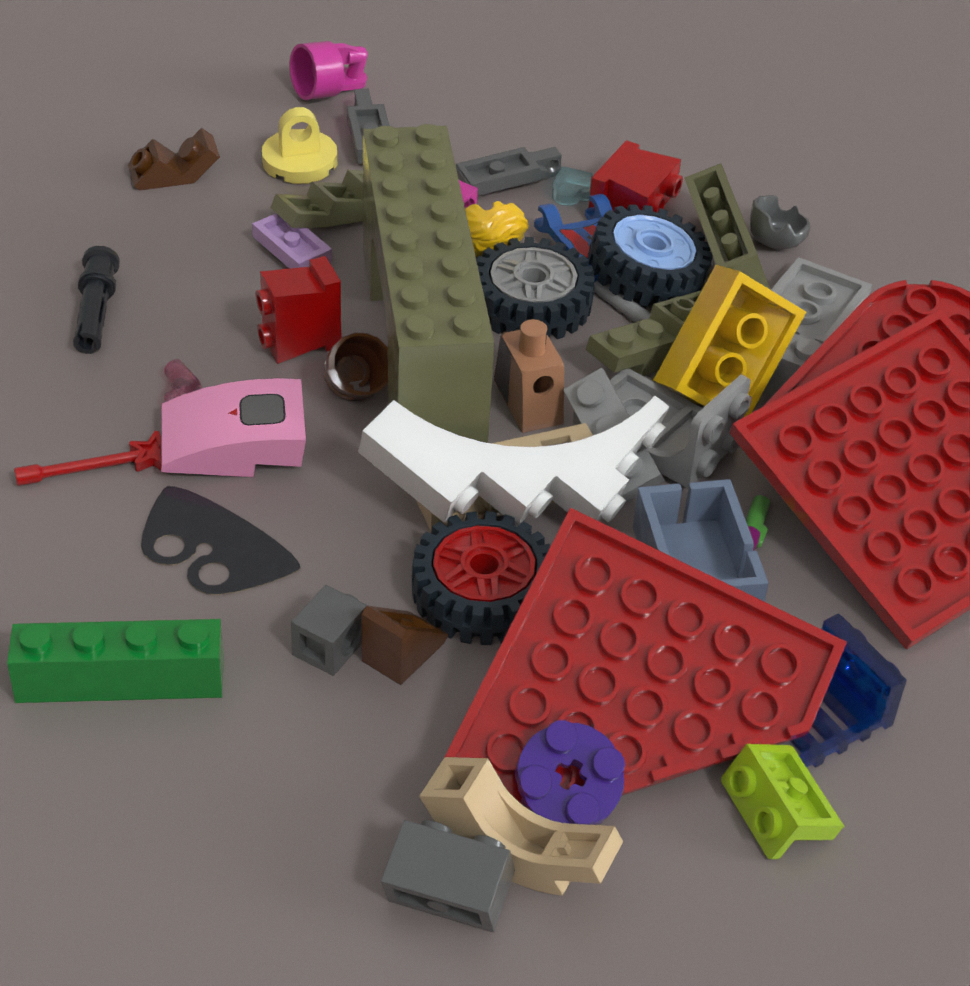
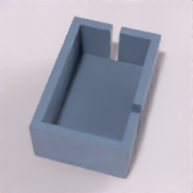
M731 479L689 483L682 523H677L682 494L680 484L638 487L633 530L638 541L765 602L768 580L757 551H753L754 542Z

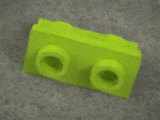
M746 744L721 777L723 786L768 859H780L794 840H833L844 827V824L792 745Z

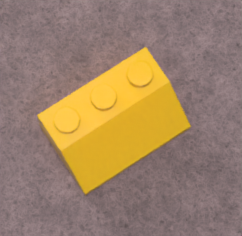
M715 265L653 381L704 408L739 375H744L751 380L748 395L751 396V403L744 415L745 417L753 412L803 320L806 311L744 273Z

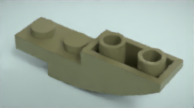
M701 291L655 303L648 319L590 335L586 351L614 373L629 368L645 376L658 371Z

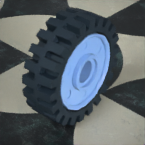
M635 204L628 205L627 210L623 206L615 207L614 212L609 210L604 214V217L601 216L590 244L588 264L592 266L594 275H599L597 281L602 286L610 284V292L615 295L623 292L625 293L624 300L632 302L634 298L639 299V305L648 307L650 302L655 304L700 291L711 265L712 252H710L711 249L708 242H704L705 235L701 231L695 232L696 226L691 222L682 224L683 217L675 214L671 218L667 216L668 211L661 208L658 213L653 212L652 206L644 205L642 210H639Z

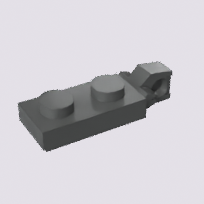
M369 88L354 89L355 105L347 106V121L358 164L363 163V129L390 126L384 104H372Z
M525 147L456 163V170L460 181L477 187V196H484L491 192L511 187H520L527 183L545 180L561 174L562 155L556 147L535 152H528Z

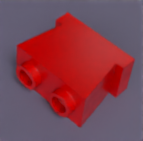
M626 140L592 176L590 196L596 194L606 195L613 212L615 207L623 206L627 210L628 205L636 204L639 210H642L644 205L652 206L653 212L658 213L659 209H664L670 198H676L681 190L683 176L679 175L681 159L639 149V144ZM589 201L588 208L594 207L593 203Z
M326 256L310 259L309 267L260 271L261 289L256 290L255 297L259 312L262 315V323L257 325L258 337L262 348H269L277 364L323 347L326 352L330 351L342 338L341 280Z

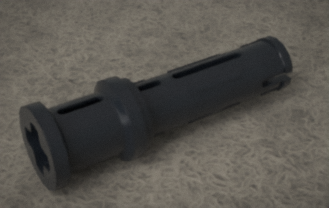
M106 246L90 247L84 252L82 257V265L85 270L78 279V289L82 294L73 338V346L76 350L85 354H92L95 351L94 348L97 351L101 348L107 301L114 295L116 290L114 274L119 269L120 258L114 250Z

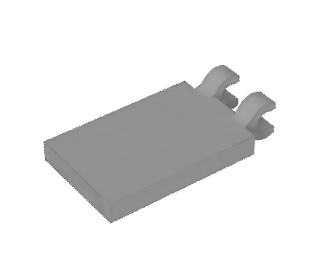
M798 257L771 290L806 311L795 334L814 339L823 344L863 300L871 294L873 285Z

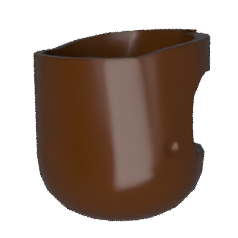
M355 332L342 337L331 348L324 363V379L328 388L337 397L348 401H363L373 397L388 383V347L378 337L368 333ZM362 380L358 385L363 387L369 381L370 391H356L353 384L349 383Z

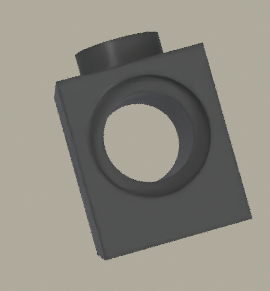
M325 585L291 621L292 655L334 676L362 644V613L366 604L350 594H344Z

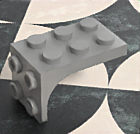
M629 368L620 371L610 380L629 416L639 411L654 396L669 406L662 421V424L667 428L660 439L648 451L660 473L688 488L689 483L697 482L702 476H710L718 462L728 452L732 454L739 448V445L729 432L732 424L744 417L751 403V396L748 395L751 380L746 376L739 375L704 408ZM574 411L573 424L579 425L581 422Z

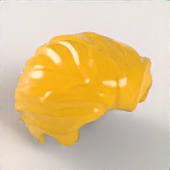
M496 201L493 202V207L489 210L482 209L478 204H471L465 208L475 257L482 256L483 251L488 247L494 250L495 244L503 242L508 246L509 239L517 238L521 241L529 228L528 220L525 218L523 211L514 203L506 205Z

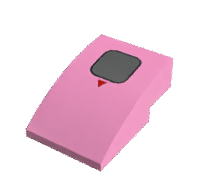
M273 378L224 383L186 393L162 403L161 472L254 477L255 464L302 466L306 434L301 379Z

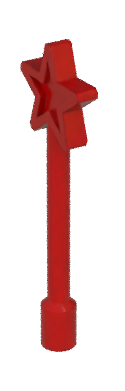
M154 431L148 441H130V451L42 467L38 464L16 467L14 472L17 486L38 483L46 477L135 462V470L138 472L151 466L161 470L160 432Z

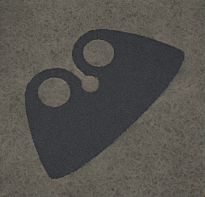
M167 486L158 496L150 511L142 534L141 547L143 554L151 561L163 565L180 564L196 553L197 546L201 544L211 545L213 551L208 555L200 556L192 562L187 573L190 584L196 590L205 594L221 595L251 589L284 578L301 568L291 552L261 529L223 506L194 492L175 486ZM174 535L184 541L185 547L178 555L165 557L155 551V542L163 536ZM220 563L229 569L230 574L225 582L218 585H208L200 580L199 571L207 564Z

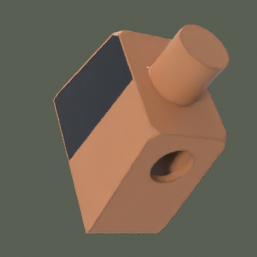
M527 320L521 324L520 330L506 332L500 336L494 371V382L522 433L562 425L564 422L563 361L547 335L546 324L539 320Z

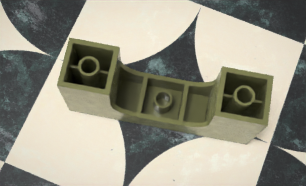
M423 124L418 127L397 128L380 126L373 129H363V253L371 301L384 300L388 340V405L395 400L416 416L439 428L462 437L488 443L494 339L447 125Z

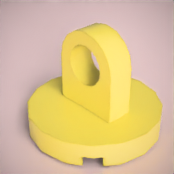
M295 107L286 111L279 120L278 133L269 137L262 146L263 168L274 178H276V174L283 176L284 182L309 184L312 181H320L329 176L330 169L333 168L335 170L338 165L337 145L330 137L320 132L315 115L304 107ZM299 122L308 124L306 129H291L293 125Z

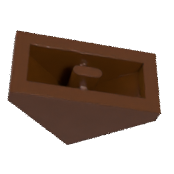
M366 605L362 613V662L397 684L402 685L445 643L449 634L410 611Z

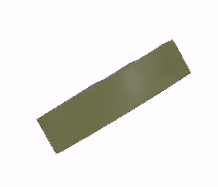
M347 169L342 183L312 181L307 195L275 194L270 208L292 228L330 227L363 221V170Z

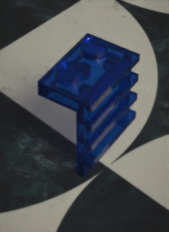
M839 613L824 620L822 630L847 641L823 702L848 729L843 731L820 707L812 727L825 741L820 744L809 732L805 736L790 740L802 753L799 757L806 767L813 765L816 768L824 763L826 756L837 752L839 755L847 751L850 743L858 739L864 742L870 738L872 731L882 726L884 729L893 726L907 679L901 674L896 665L887 661L867 641L864 634L854 628Z

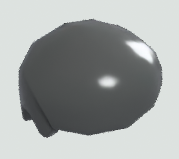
M774 195L759 196L753 200L750 214V231L754 239L761 244L775 249H790L797 247L809 236L811 228L809 219L799 213L797 206H793L789 210H783L779 206L778 197Z

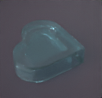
M562 166L553 182V200L567 206L574 205L580 200L588 201L591 178L594 174Z

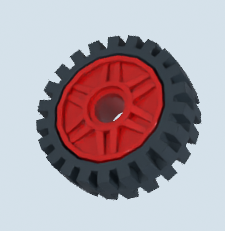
M475 511L466 512L465 521H461L458 515L449 517L447 519V526L439 521L432 526L431 533L425 532L420 539V545L417 544L414 550L411 576L412 596L414 604L417 603L418 613L421 617L427 616V622L438 628L442 625V631L449 634L448 638L450 639L453 638L456 632H460V642L471 644L473 636H480L481 645H492V637L498 636L502 644L550 548V544H545V537L539 531L532 534V526L523 521L516 527L515 518L506 514L502 521L496 520V512L488 511L485 513V519H478L477 512Z

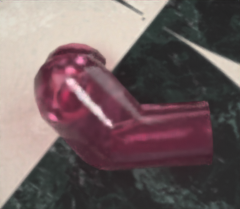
M174 359L165 366L164 374L172 382V389L164 395L165 402L183 394L202 389L199 379L181 360Z

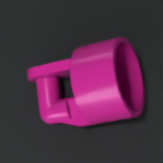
M330 41L297 44L291 52L289 61L290 78L295 92L301 99L310 100L335 97L340 91L364 88L367 82L364 68L368 52L362 46L355 47L344 43L333 44Z

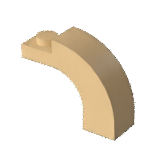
M444 757L419 796L434 821L449 827L453 834L473 839L476 835H485L502 842L506 847L505 849L511 851L515 868L512 882L539 892L563 896L570 882L601 884L623 844V840L615 826L561 823L549 820L530 811L508 792L488 758Z

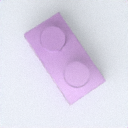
M276 213L252 223V236L288 268L309 267L310 259L326 256L329 263L332 262V248L308 228H292Z

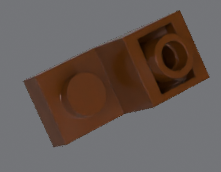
M200 128L193 137L187 138L182 143L177 153L152 139L144 148L138 149L134 153L128 167L134 187L138 190H148L193 184L220 158L213 135Z

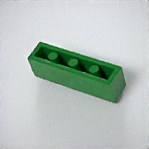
M221 619L12 624L7 666L15 703L223 698L224 653Z

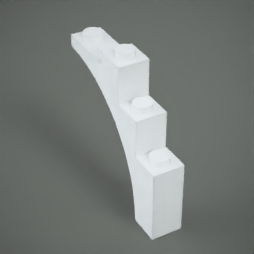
M654 396L635 414L602 433L559 445L517 447L485 443L456 435L425 421L393 400L362 431L358 453L444 523L456 510L460 514L465 513L478 496L482 497L504 516L506 514L514 517L516 526L529 515L537 518L546 509L551 500L567 512L570 508H573L597 521L603 518L610 522L626 502L621 497V494L629 481L626 477L639 460V457L635 454L643 445L651 449L663 435L667 427L662 424V421L669 406Z

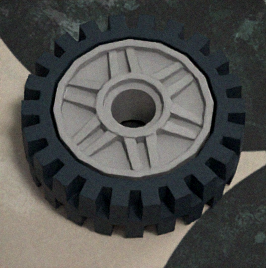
M525 237L524 243H520L517 238L509 239L508 246L501 242L494 245V250L488 247L483 251L482 256H478L476 261L490 324H492V331L500 334L504 330L506 332L520 330L523 322L534 319L546 324L549 338L550 334H553L556 339L565 337L566 331L572 334L578 330L579 325L583 326L587 322V317L590 316L592 309L595 276L592 266H588L589 261L586 257H579V251L573 247L566 251V244L559 241L554 246H551L550 239L541 238L540 243H534V237Z

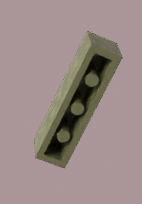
M722 163L684 177L716 265L738 270L770 289Z

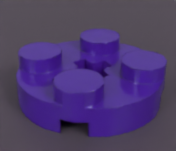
M565 720L551 723L548 728L532 736L520 754L516 764L515 779L518 791L522 797L521 802L530 811L549 820L568 824L598 825L612 813L622 796L625 761L622 754L615 749L613 743L598 730L580 723H571ZM570 765H573L580 770L579 776L584 780V784L582 787L573 784L567 790L559 785L562 776L555 771L559 766L568 768Z

